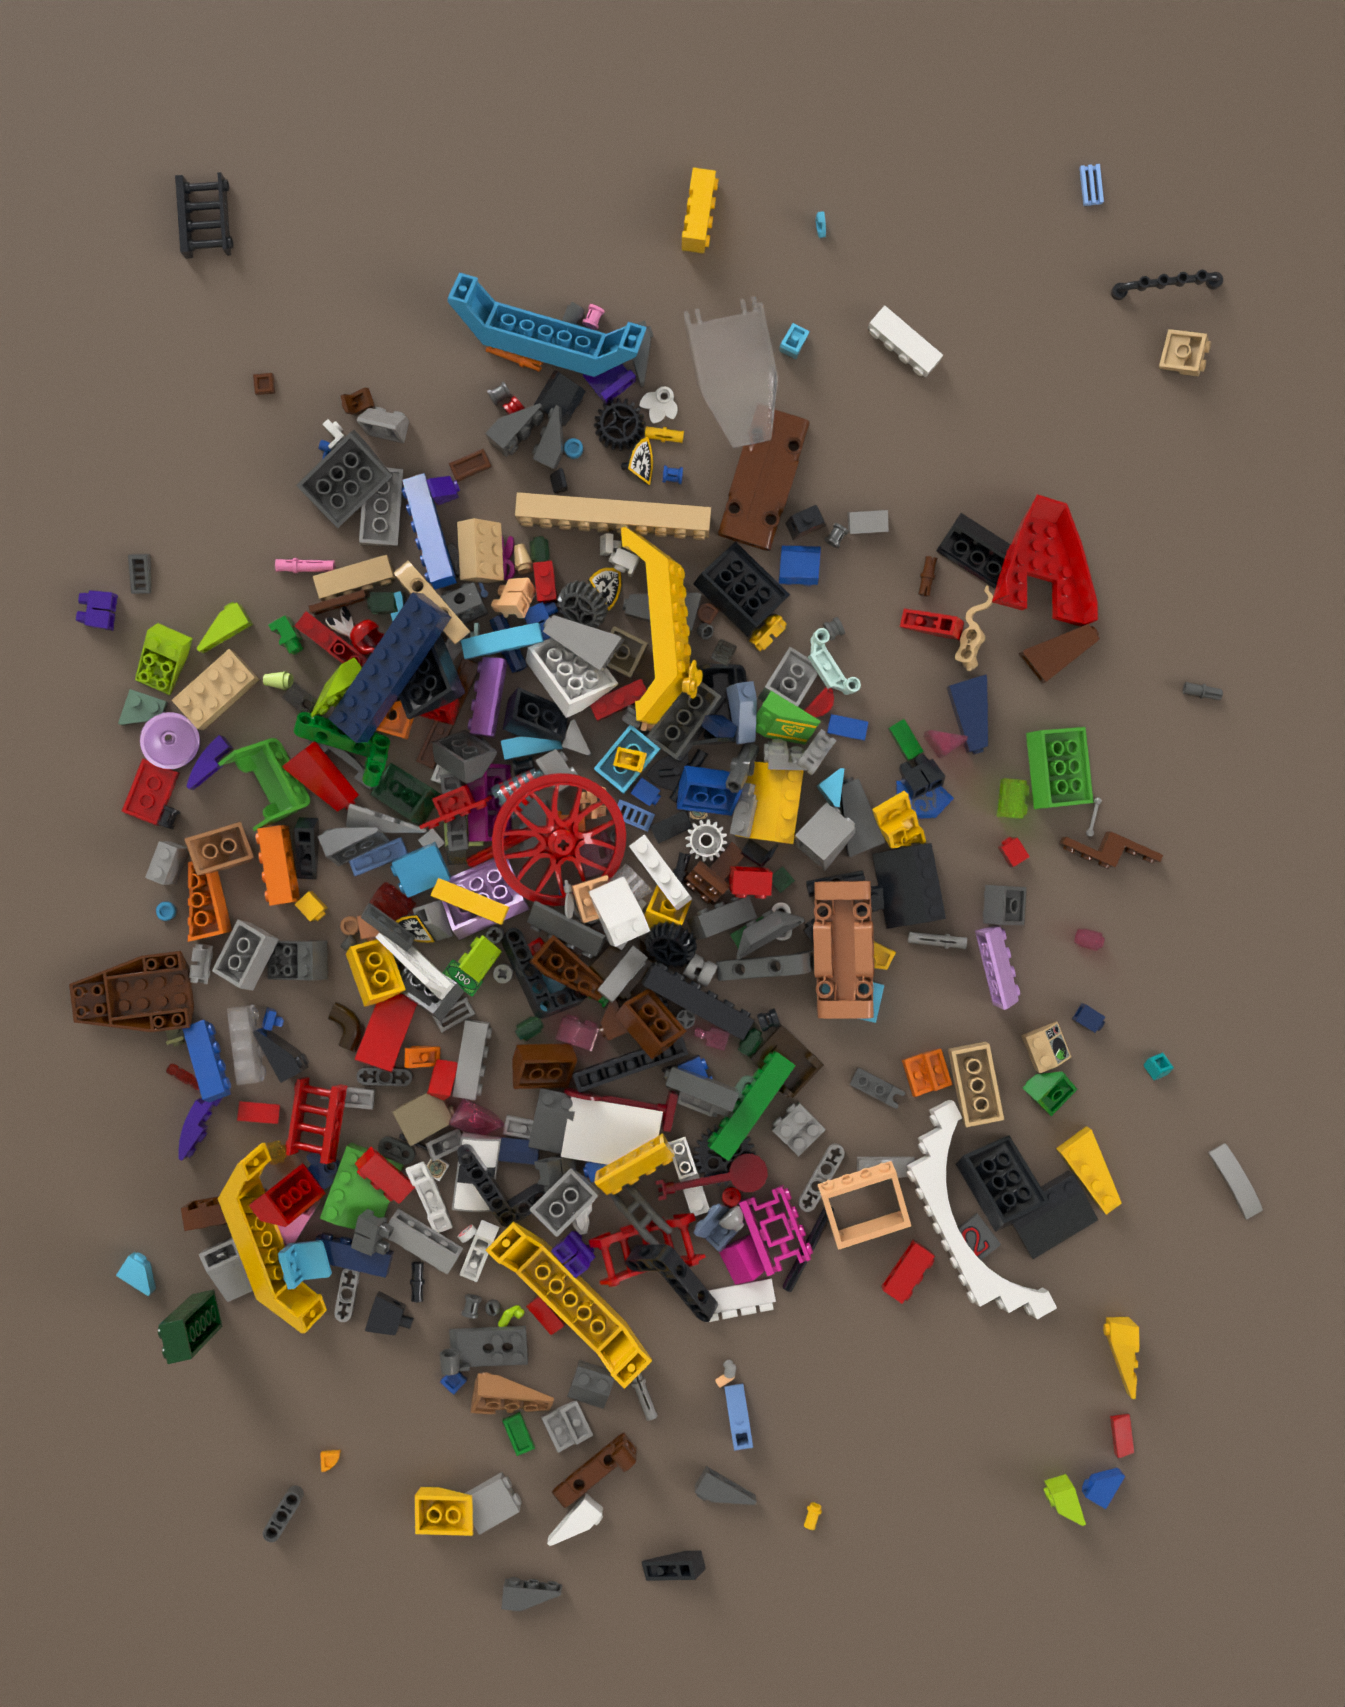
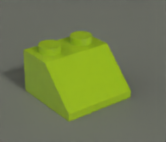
M1064 1474L1044 1480L1046 1488H1043L1046 1499L1049 1500L1050 1506L1055 1507L1059 1514L1079 1525H1086L1075 1487L1068 1476Z

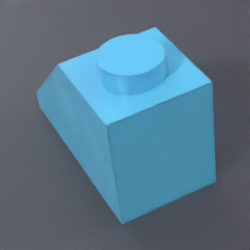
M133 1252L127 1257L116 1276L149 1296L156 1289L151 1263L146 1260L147 1258L143 1254Z

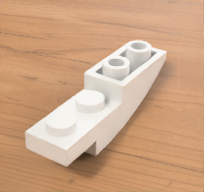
M686 1137L668 1142L675 1154L672 1159L680 1182L700 1178ZM703 1186L683 1189L690 1213L698 1216L708 1212L710 1208Z

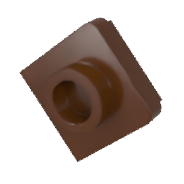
M364 387L350 395L343 394L340 396L342 407L346 414L359 415L368 408L375 407L369 388Z

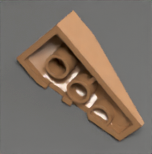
M487 1372L478 1373L474 1383L470 1413L496 1414V1410H507V1413H514V1410L522 1408L526 1412L550 1410L554 1398L499 1375H492Z

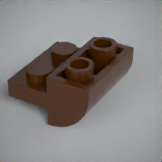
M699 861L684 879L686 882L685 886L693 892L696 890L705 903H711L712 905L716 903L730 886L702 861Z

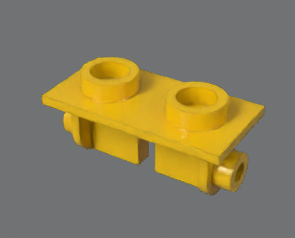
M777 614L771 615L760 629L753 632L749 642L756 645L755 647L758 651L765 650L773 642L769 635L772 634L777 638L786 629L787 623L781 616Z

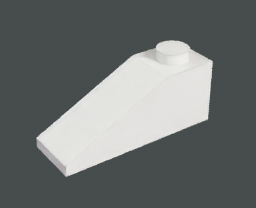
M484 1220L481 1221L459 1274L460 1276L475 1282L478 1281L488 1257V1253L485 1250L495 1240L499 1230L498 1226Z
M585 1493L548 1536L547 1544L552 1546L589 1530L594 1524L598 1525L603 1518V1507Z

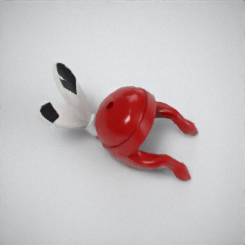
M344 606L340 610L342 623L330 617L325 619L328 626L333 630L348 636L354 648L363 656L372 653L375 649L372 647L378 645L384 636V633L378 631L379 626L370 619L363 620L354 626L351 614Z

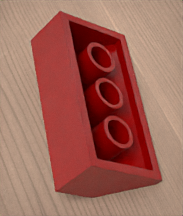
M302 1163L249 1204V1207L260 1221L287 1227L326 1193Z

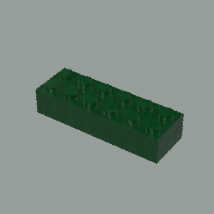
M214 1289L192 1294L159 1324L158 1336L163 1342L162 1354L164 1359L167 1360V1364L192 1359L223 1327Z

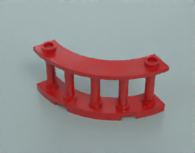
M694 1213L673 1215L674 1219L665 1221L671 1228L678 1227L681 1231L687 1255L680 1257L688 1267L698 1265L699 1261L706 1257L705 1254L694 1253L688 1231L689 1223L696 1220ZM653 1221L645 1227L649 1232L660 1230L665 1244L674 1249L671 1234L667 1235ZM632 1224L620 1227V1231L614 1234L606 1232L588 1240L590 1248H599L604 1259L608 1277L600 1280V1285L614 1287L619 1285L622 1280L648 1272H636L627 1267V1270L615 1274L609 1252L610 1244L617 1241L620 1242L624 1260L626 1261L631 1253L627 1240H629V1237L639 1234ZM642 1238L643 1245H650Z

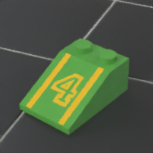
M771 691L756 714V733L767 738L782 739L783 741L805 745L821 721Z

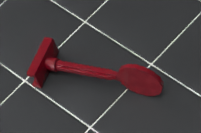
M566 1088L564 1091L566 1095L579 1099L604 1101L662 1111L661 1128L663 1131L671 1132L678 1099L676 1091L669 1090L666 1104H652L615 1096H602L590 1091L579 1093L578 1089Z
M743 1154L732 1162L729 1173L674 1183V1181L665 1183L664 1179L656 1180V1185L662 1184V1188H658V1191H663L664 1194L658 1196L659 1201L667 1199V1194L676 1193L675 1191L725 1181H732V1184L743 1192H754L765 1184L768 1177V1169L765 1162L759 1156Z

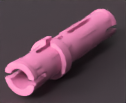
M293 558V560L276 559L275 569L276 572L289 571L297 574L298 572H329L335 570V561L298 560V558Z

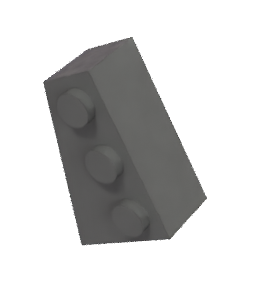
M733 897L730 903L720 902L714 905V909L708 910V908L698 911V915L686 919L693 937L696 940L704 939L757 918L750 897Z

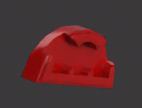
M825 687L804 711L815 718L828 713L834 703L832 688L827 689Z

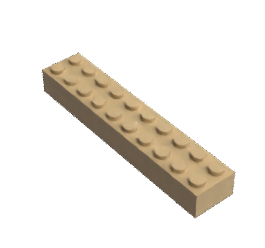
M518 492L516 496L515 517L518 523H521V526L533 527V524L540 525L541 528L559 526V529L571 530V527L579 528L578 530L580 531L598 529V532L609 533V530H615L618 534H621L622 527H627L641 536H647V533H654L657 537H666L668 534L674 535V538L684 539L686 536H693L695 540H705V537L709 538L711 507Z

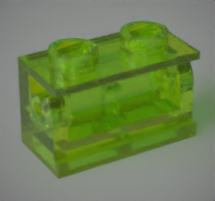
M1008 778L1000 780L997 817L1023 819L1024 815L1026 816L1028 806L1025 804V798L1029 795L1027 780Z

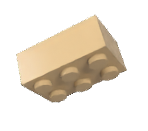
M475 518L457 522L460 580L486 584L504 581L501 523Z

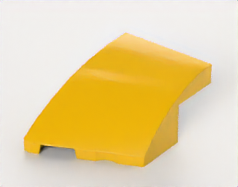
M905 791L872 809L878 827L890 848L911 846V843L917 842L921 844L926 843L924 830L919 826L916 812L911 808L909 795Z

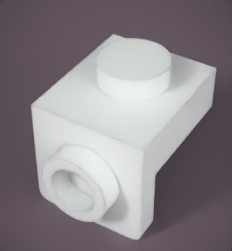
M327 419L323 425L335 437L328 445L332 451L345 436L341 433L343 431L342 427L336 421L332 423Z

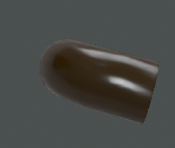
M335 1002L328 1020L338 1023L342 1027L343 1034L338 1045L349 1051L356 1052L362 1035L360 1020L354 1011L343 1004Z

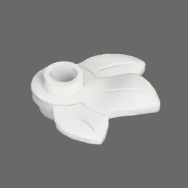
M666 386L658 388L656 392L646 393L639 405L642 408L650 409L649 417L653 424L662 421L665 416L674 419L678 409L673 401V391ZM666 394L668 398L666 400L661 399V395Z

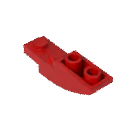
M307 611L295 624L298 630L341 663L355 658L363 667L368 658L361 655L354 647Z

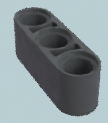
M292 1486L287 1490L262 1532L263 1538L267 1542L277 1541L303 1499L304 1492L301 1487ZM289 1495H295L297 1500H292ZM279 1511H284L287 1517L281 1516ZM269 1528H275L277 1533L271 1532Z

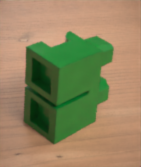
M284 615L268 624L272 632L281 635L279 645L287 648L290 654L295 655L304 650L300 643V640L303 638L295 627L292 618Z

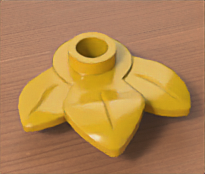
M693 660L691 663L689 677H684L682 682V692L687 693L691 698L696 697L697 687L701 684L703 677L702 670H697L696 660Z

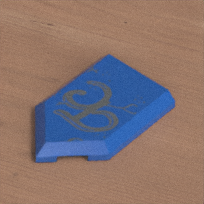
M896 781V795L902 791L908 794L909 791L905 784H902L901 781ZM942 786L930 792L927 791L926 794L913 800L909 796L911 808L916 812L917 819L936 818L954 799Z

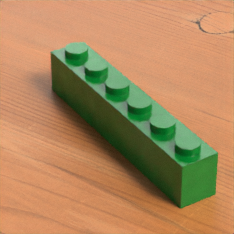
M776 1051L769 1053L763 1061L765 1063L762 1069L758 1068L752 1077L754 1078L752 1083L744 1087L741 1092L743 1096L739 1101H736L733 1112L721 1120L719 1124L721 1126L717 1133L713 1132L708 1139V1147L727 1161H730L796 1066Z

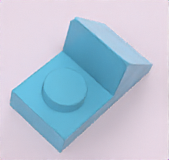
M792 323L780 344L779 351L797 359L810 331Z

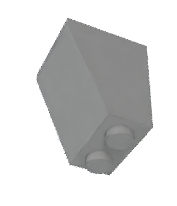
M827 802L795 835L796 847L824 871L856 833L855 823L848 817L844 818L837 807L830 806Z

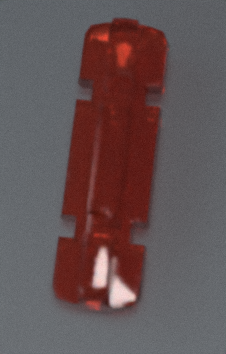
M173 1063L167 1067L166 1073L171 1076L175 1075L176 1079L187 1085L190 1084V1087L195 1090L199 1089L194 1075L182 1068L179 1069V1066Z

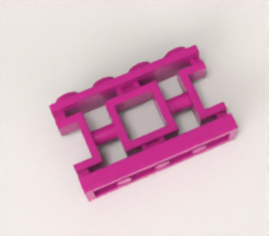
M784 1185L772 1189L774 1195L772 1200L758 1204L755 1196L739 1202L767 1276L775 1274L777 1271H782L783 1268L780 1260L797 1255L799 1262L803 1263L804 1261L811 1260V1254H813L810 1243H806L804 1236H806L805 1229L797 1221L799 1217L798 1211L790 1203V1199H792L791 1193L788 1188L785 1189ZM780 1193L790 1218L787 1217L785 1211L779 1214L774 1212L772 1205L781 1201ZM751 1204L753 1205L755 1211L765 1208L767 1212L768 1218L760 1220L759 1222L761 1225V1229L759 1228ZM782 1218L789 1235L772 1241L766 1224ZM793 1230L796 1232L804 1253L803 1255L800 1248L789 1251L786 1241L795 1238ZM765 1241H767L769 1248L778 1244L780 1246L782 1254L774 1257L776 1265L772 1262Z

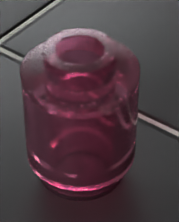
M1086 928L1078 929L1074 939V943L1078 944L1079 947L1094 951L1102 948L1105 937H1102L1101 932Z

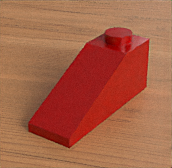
M904 608L900 627L942 638L960 640L965 622L957 616Z

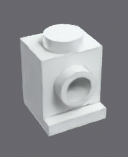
M618 548L616 552L613 551L609 562L615 566L614 569L622 573L628 571V576L632 577L638 565L639 556Z

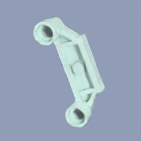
M819 628L810 639L811 654L808 656V659L827 689L833 688L845 695L857 692L861 687L859 679L856 677L846 679L825 647V643L830 638L829 632L824 628Z

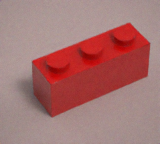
M639 679L602 696L592 703L590 707L597 722L627 709L628 705H635V701H640L647 690L642 679Z
M372 1146L355 1162L358 1168L357 1173L363 1179H370V1184L376 1190L382 1189L384 1191L383 1195L391 1202L395 1200L400 1204L415 1188L406 1175Z
M913 1239L881 1285L882 1290L901 1304L905 1300L908 1301L912 1296L914 1286L916 1284L919 1285L922 1281L925 1270L930 1269L935 1261L933 1259L935 1257L934 1254Z

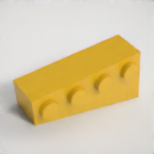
M693 167L689 189L690 196L687 202V215H685L684 231L682 233V250L704 253L705 247H709L710 235H707L708 228H712L713 216H710V211L715 209L716 203L713 191H717L719 178H715L716 171Z
M1087 1126L1056 1148L1102 1212L1107 1215L1122 1204L1092 1129Z

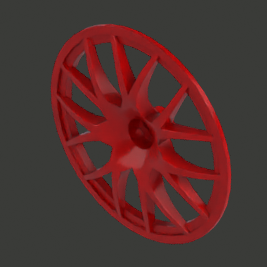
M569 773L540 776L520 786L502 805L492 832L493 857L506 883L522 897L548 906L565 905L566 895L561 878V865L566 860L574 863L581 882L586 881L581 863L604 871L601 876L608 875L607 884L617 872L626 847L625 822L619 806L612 796L592 780ZM559 785L578 787L571 812L568 817L562 820L558 816L557 810ZM554 786L549 810L534 792ZM582 789L587 790L600 799V801L579 811ZM532 795L547 816L546 825L537 826L522 815L516 807L526 797ZM604 804L610 812L612 820L590 830L579 831L578 825L580 821L591 811ZM513 811L529 827L527 829L505 831ZM614 824L616 834L615 846L593 838L594 835ZM527 835L536 837L539 840L534 848L504 854V836ZM561 840H564L566 843H568L567 845H564L563 849H561V847L558 845L561 843ZM584 844H596L614 850L608 867H604L582 856L579 848ZM529 857L518 876L515 877L506 859ZM540 858H549L550 863L535 891L520 882L527 870ZM553 872H555L561 895L540 893Z

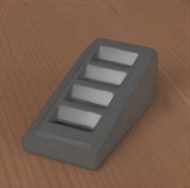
M129 554L131 594L151 593L150 554ZM136 560H144V564H136ZM136 568H144V571L136 572ZM136 576H145V579H136ZM136 584H146V587H136Z

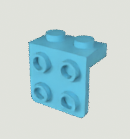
M321 1240L289 1243L278 1253V1260L281 1264L284 1274L283 1278L288 1289H295L303 1280L328 1278L332 1274L325 1246Z

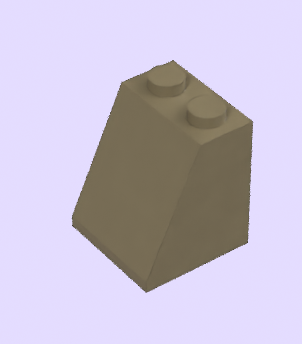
M427 1092L398 1106L393 1111L410 1146L450 1125L456 1120L455 1116H457L455 1108L452 1105L449 1106L447 1100L443 1101L427 1094Z

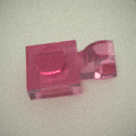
M712 1026L710 1031L696 1027L694 1033L696 1037L707 1040L706 1046L723 1051L730 1034L725 1030Z

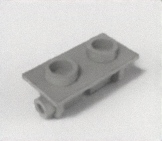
M201 943L195 944V947H193L191 961H197L198 963L197 965L190 966V982L208 984L213 946Z

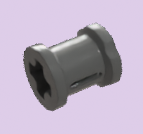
M504 381L497 388L487 390L495 406L498 405L499 401L512 397Z
M835 523L830 535L825 537L824 540L832 547L839 549L840 542L849 531L842 525Z
M499 926L490 927L486 932V938L493 944L501 942L505 935L504 930ZM494 930H496V933H500V936L497 937V940H495L494 937H491V933H493Z
M466 1294L465 1308L462 1310L461 1315L467 1318H478L479 1314L477 1311L482 1298L477 1295Z

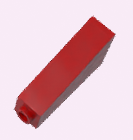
M312 742L282 766L284 770L337 812L343 808L347 810L350 804H355L354 799L359 796L316 742Z

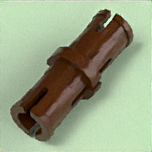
M932 556L925 557L923 573L920 574L922 579L918 595L930 596L932 582L936 576L934 572L938 558H932Z

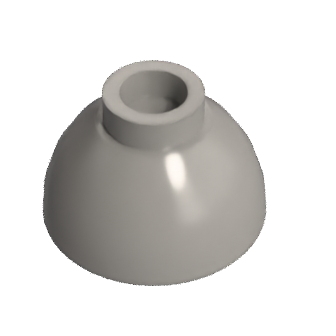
M734 1206L720 1218L719 1225L728 1230L739 1231L745 1225L741 1208Z

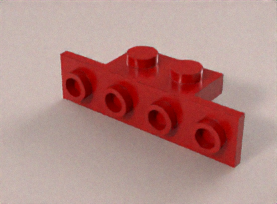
M467 784L432 799L439 817L431 819L419 827L420 829L428 827L430 830L439 826L440 821L444 820L447 823L456 819L455 815L460 814L462 817L471 813L470 809L476 807L477 810L488 806L487 802L492 800V796L490 795L475 802Z

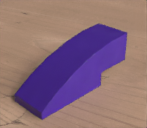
M219 735L202 752L189 776L186 785L188 789L195 790L223 767V765L219 766V760L233 749L224 736Z

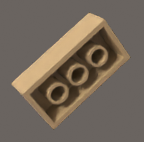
M228 649L174 697L172 701L197 729L204 731L260 679L235 651Z
M980 1042L949 1048L948 1052L960 1114L962 1116V1124L965 1127L1004 1120L990 1044Z

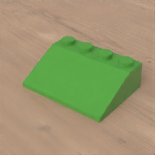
M1086 727L1040 730L1026 733L1034 809L1094 803Z
M354 1143L347 1145L320 1219L338 1226L355 1229L358 1216L366 1209L373 1211L374 1216L378 1218L385 1216L390 1201L383 1195L384 1191L382 1189L376 1190L370 1184V1179H363L357 1173L358 1168L355 1162L368 1150L367 1148ZM385 1157L397 1169L402 1170L404 1164Z

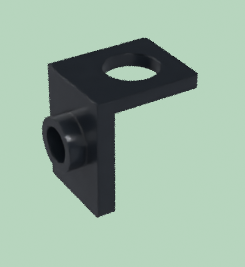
M749 839L741 854L762 868L772 858L778 844L776 843L767 851L752 839Z

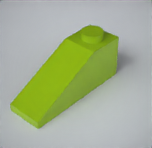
M231 602L224 606V610L218 614L198 645L197 650L204 654L253 625L241 604Z

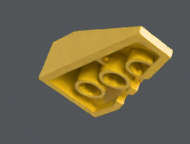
M1106 1317V1324L1103 1325L1104 1335L1109 1342L1126 1393L1131 1399H1136L1137 1376L1134 1369L1138 1368L1135 1352H1139V1327L1129 1317Z

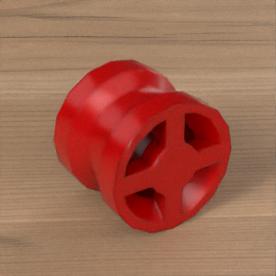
M515 396L511 398L508 404L505 403L502 406L508 415L525 409Z

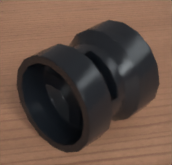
M775 1008L770 1009L767 1013L761 1012L757 1014L762 1032L768 1031L771 1027L777 1028L781 1026Z

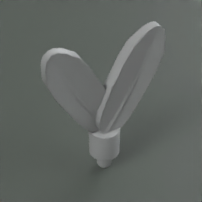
M565 880V886L563 887L566 894V917L571 919L574 912L575 916L581 919L575 897L572 894L571 884L568 883V880Z

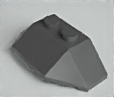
M771 909L762 914L763 919L759 921L754 919L745 924L747 928L743 930L736 956L737 959L740 960L804 923V917L779 910L773 912Z

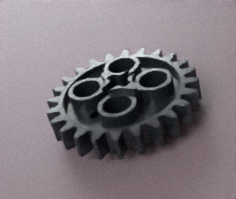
M716 1124L714 1125V1131L707 1128V1135L701 1133L703 1140L697 1139L696 1141L700 1147H694V1150L699 1152L694 1155L695 1159H699V1161L695 1162V1166H701L698 1172H705L703 1178L729 1173L730 1170L727 1168V1164L736 1159L732 1157L730 1161L722 1159V1156L719 1154L708 1153V1150H712L708 1147V1139L713 1132L717 1133L719 1130ZM750 1136L743 1140L741 1149L735 1152L733 1156L743 1154L756 1155L755 1151L750 1150L754 1147V1143L748 1144L751 1140ZM711 1158H716L719 1161L714 1167L708 1164ZM725 1181L724 1183H725V1186L727 1187V1186H728V1181Z

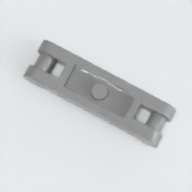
M822 729L796 763L798 766H803L807 769L811 776L837 741L833 737L827 736L826 732Z

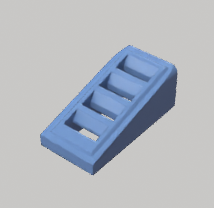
M619 799L617 805L620 811L623 805L627 806L623 815L624 822L648 832L655 814ZM632 808L634 809L630 820L626 819L630 809ZM639 811L641 812V815L638 819V822H633L637 812ZM646 814L648 815V818L645 822V825L643 826L641 825V822L644 818V815Z

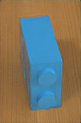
M436 842L393 859L392 866H390L395 877L398 876L401 882L398 885L402 894L406 893L407 898L435 887L438 878L445 881L451 879L449 870Z

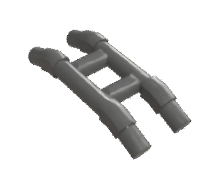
M627 1183L625 1186L635 1200L627 1206L617 1193L611 1195L614 1204L650 1245L659 1244L645 1227L653 1221L667 1235L673 1229L658 1215L641 1195L634 1184L629 1185ZM640 1205L647 1212V1215L641 1221L633 1214Z

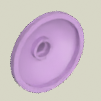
M166 712L154 716L144 725L140 734V747L144 756L150 763L163 769H176L186 765L195 757L200 745L197 728L186 716L174 712ZM171 735L172 737L170 740H166L165 736Z

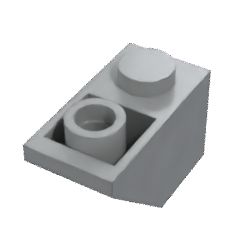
M441 900L413 908L414 914L419 915L435 940L438 941L453 936Z

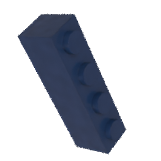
M326 1232L316 1237L315 1241L321 1240L324 1243L329 1265L384 1278L389 1274L394 1251L388 1250L384 1255L375 1252L370 1256L352 1249L351 1238L341 1237L340 1239Z

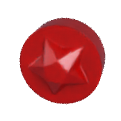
M734 1187L726 1188L721 1197L723 1204L730 1208L737 1206L741 1200L739 1190Z

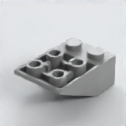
M233 1237L206 1248L199 1254L207 1274L227 1302L253 1291Z

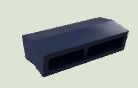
M500 1137L501 1144L498 1161L535 1165L534 1162L538 1161L539 1149L528 1147L530 1140Z

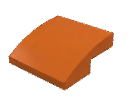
M941 1048L902 1060L913 1097L952 1085Z

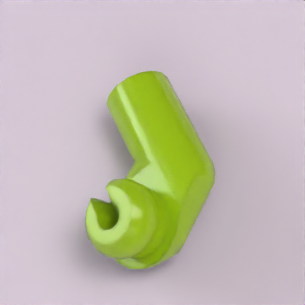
M519 1305L505 1310L498 1322V1326L507 1327L514 1316L517 1319L522 1318L525 1313Z

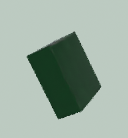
M783 866L772 874V884L780 893L795 881Z

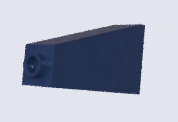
M986 674L946 687L966 753L972 752L973 755L984 752L983 748L988 746Z

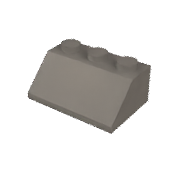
M570 1168L529 1210L558 1237L599 1196V1191L584 1176Z

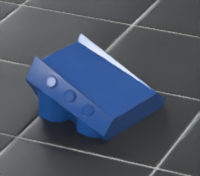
M781 546L779 584L818 585L821 546Z

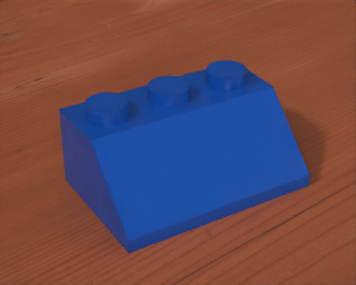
M685 766L679 781L677 809L732 816L742 790L734 793L726 788L725 783L731 771Z

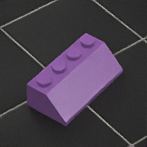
M483 657L482 662L479 661L477 673H480L479 681L476 680L474 692H477L476 700L473 699L471 704V710L474 711L473 718H469L468 729L473 735L495 738L507 669V662L502 658Z

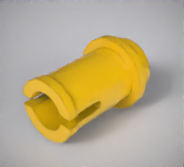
M812 1502L807 1506L808 1513L804 1527L815 1530L818 1516L822 1513L819 1504Z

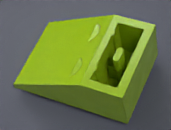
M159 623L148 629L135 680L171 695L188 657L193 638Z
M355 658L341 664L326 682L313 708L312 717L317 714H325L332 706L336 708L362 669Z
M483 935L481 938L476 937L470 945L472 950L469 954L465 952L458 961L460 963L459 968L478 983H480L502 953L499 948Z

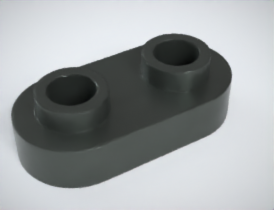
M386 1136L378 1144L380 1154L400 1164H409L415 1158V1149L394 1137ZM386 1143H391L392 1148H386ZM403 1151H408L409 1156L405 1157Z

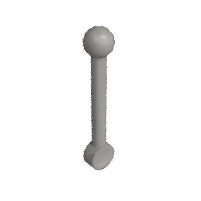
M1099 797L1094 800L1095 807L1090 827L1086 830L1087 836L1094 835L1093 827L1098 807L1102 802Z

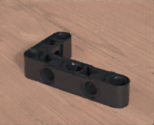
M667 1244L634 1246L625 1261L629 1269L636 1272L658 1271L699 1320L703 1322L711 1320L718 1307V1302L671 1246Z

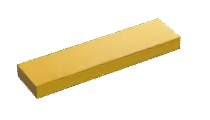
M438 878L430 895L500 925L503 924L509 907L440 878Z

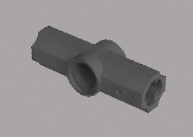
M754 742L743 744L738 756L734 757L731 761V772L725 783L726 788L731 790V792L738 793L739 790H742L747 777L753 775L754 761L759 753V746L754 744Z

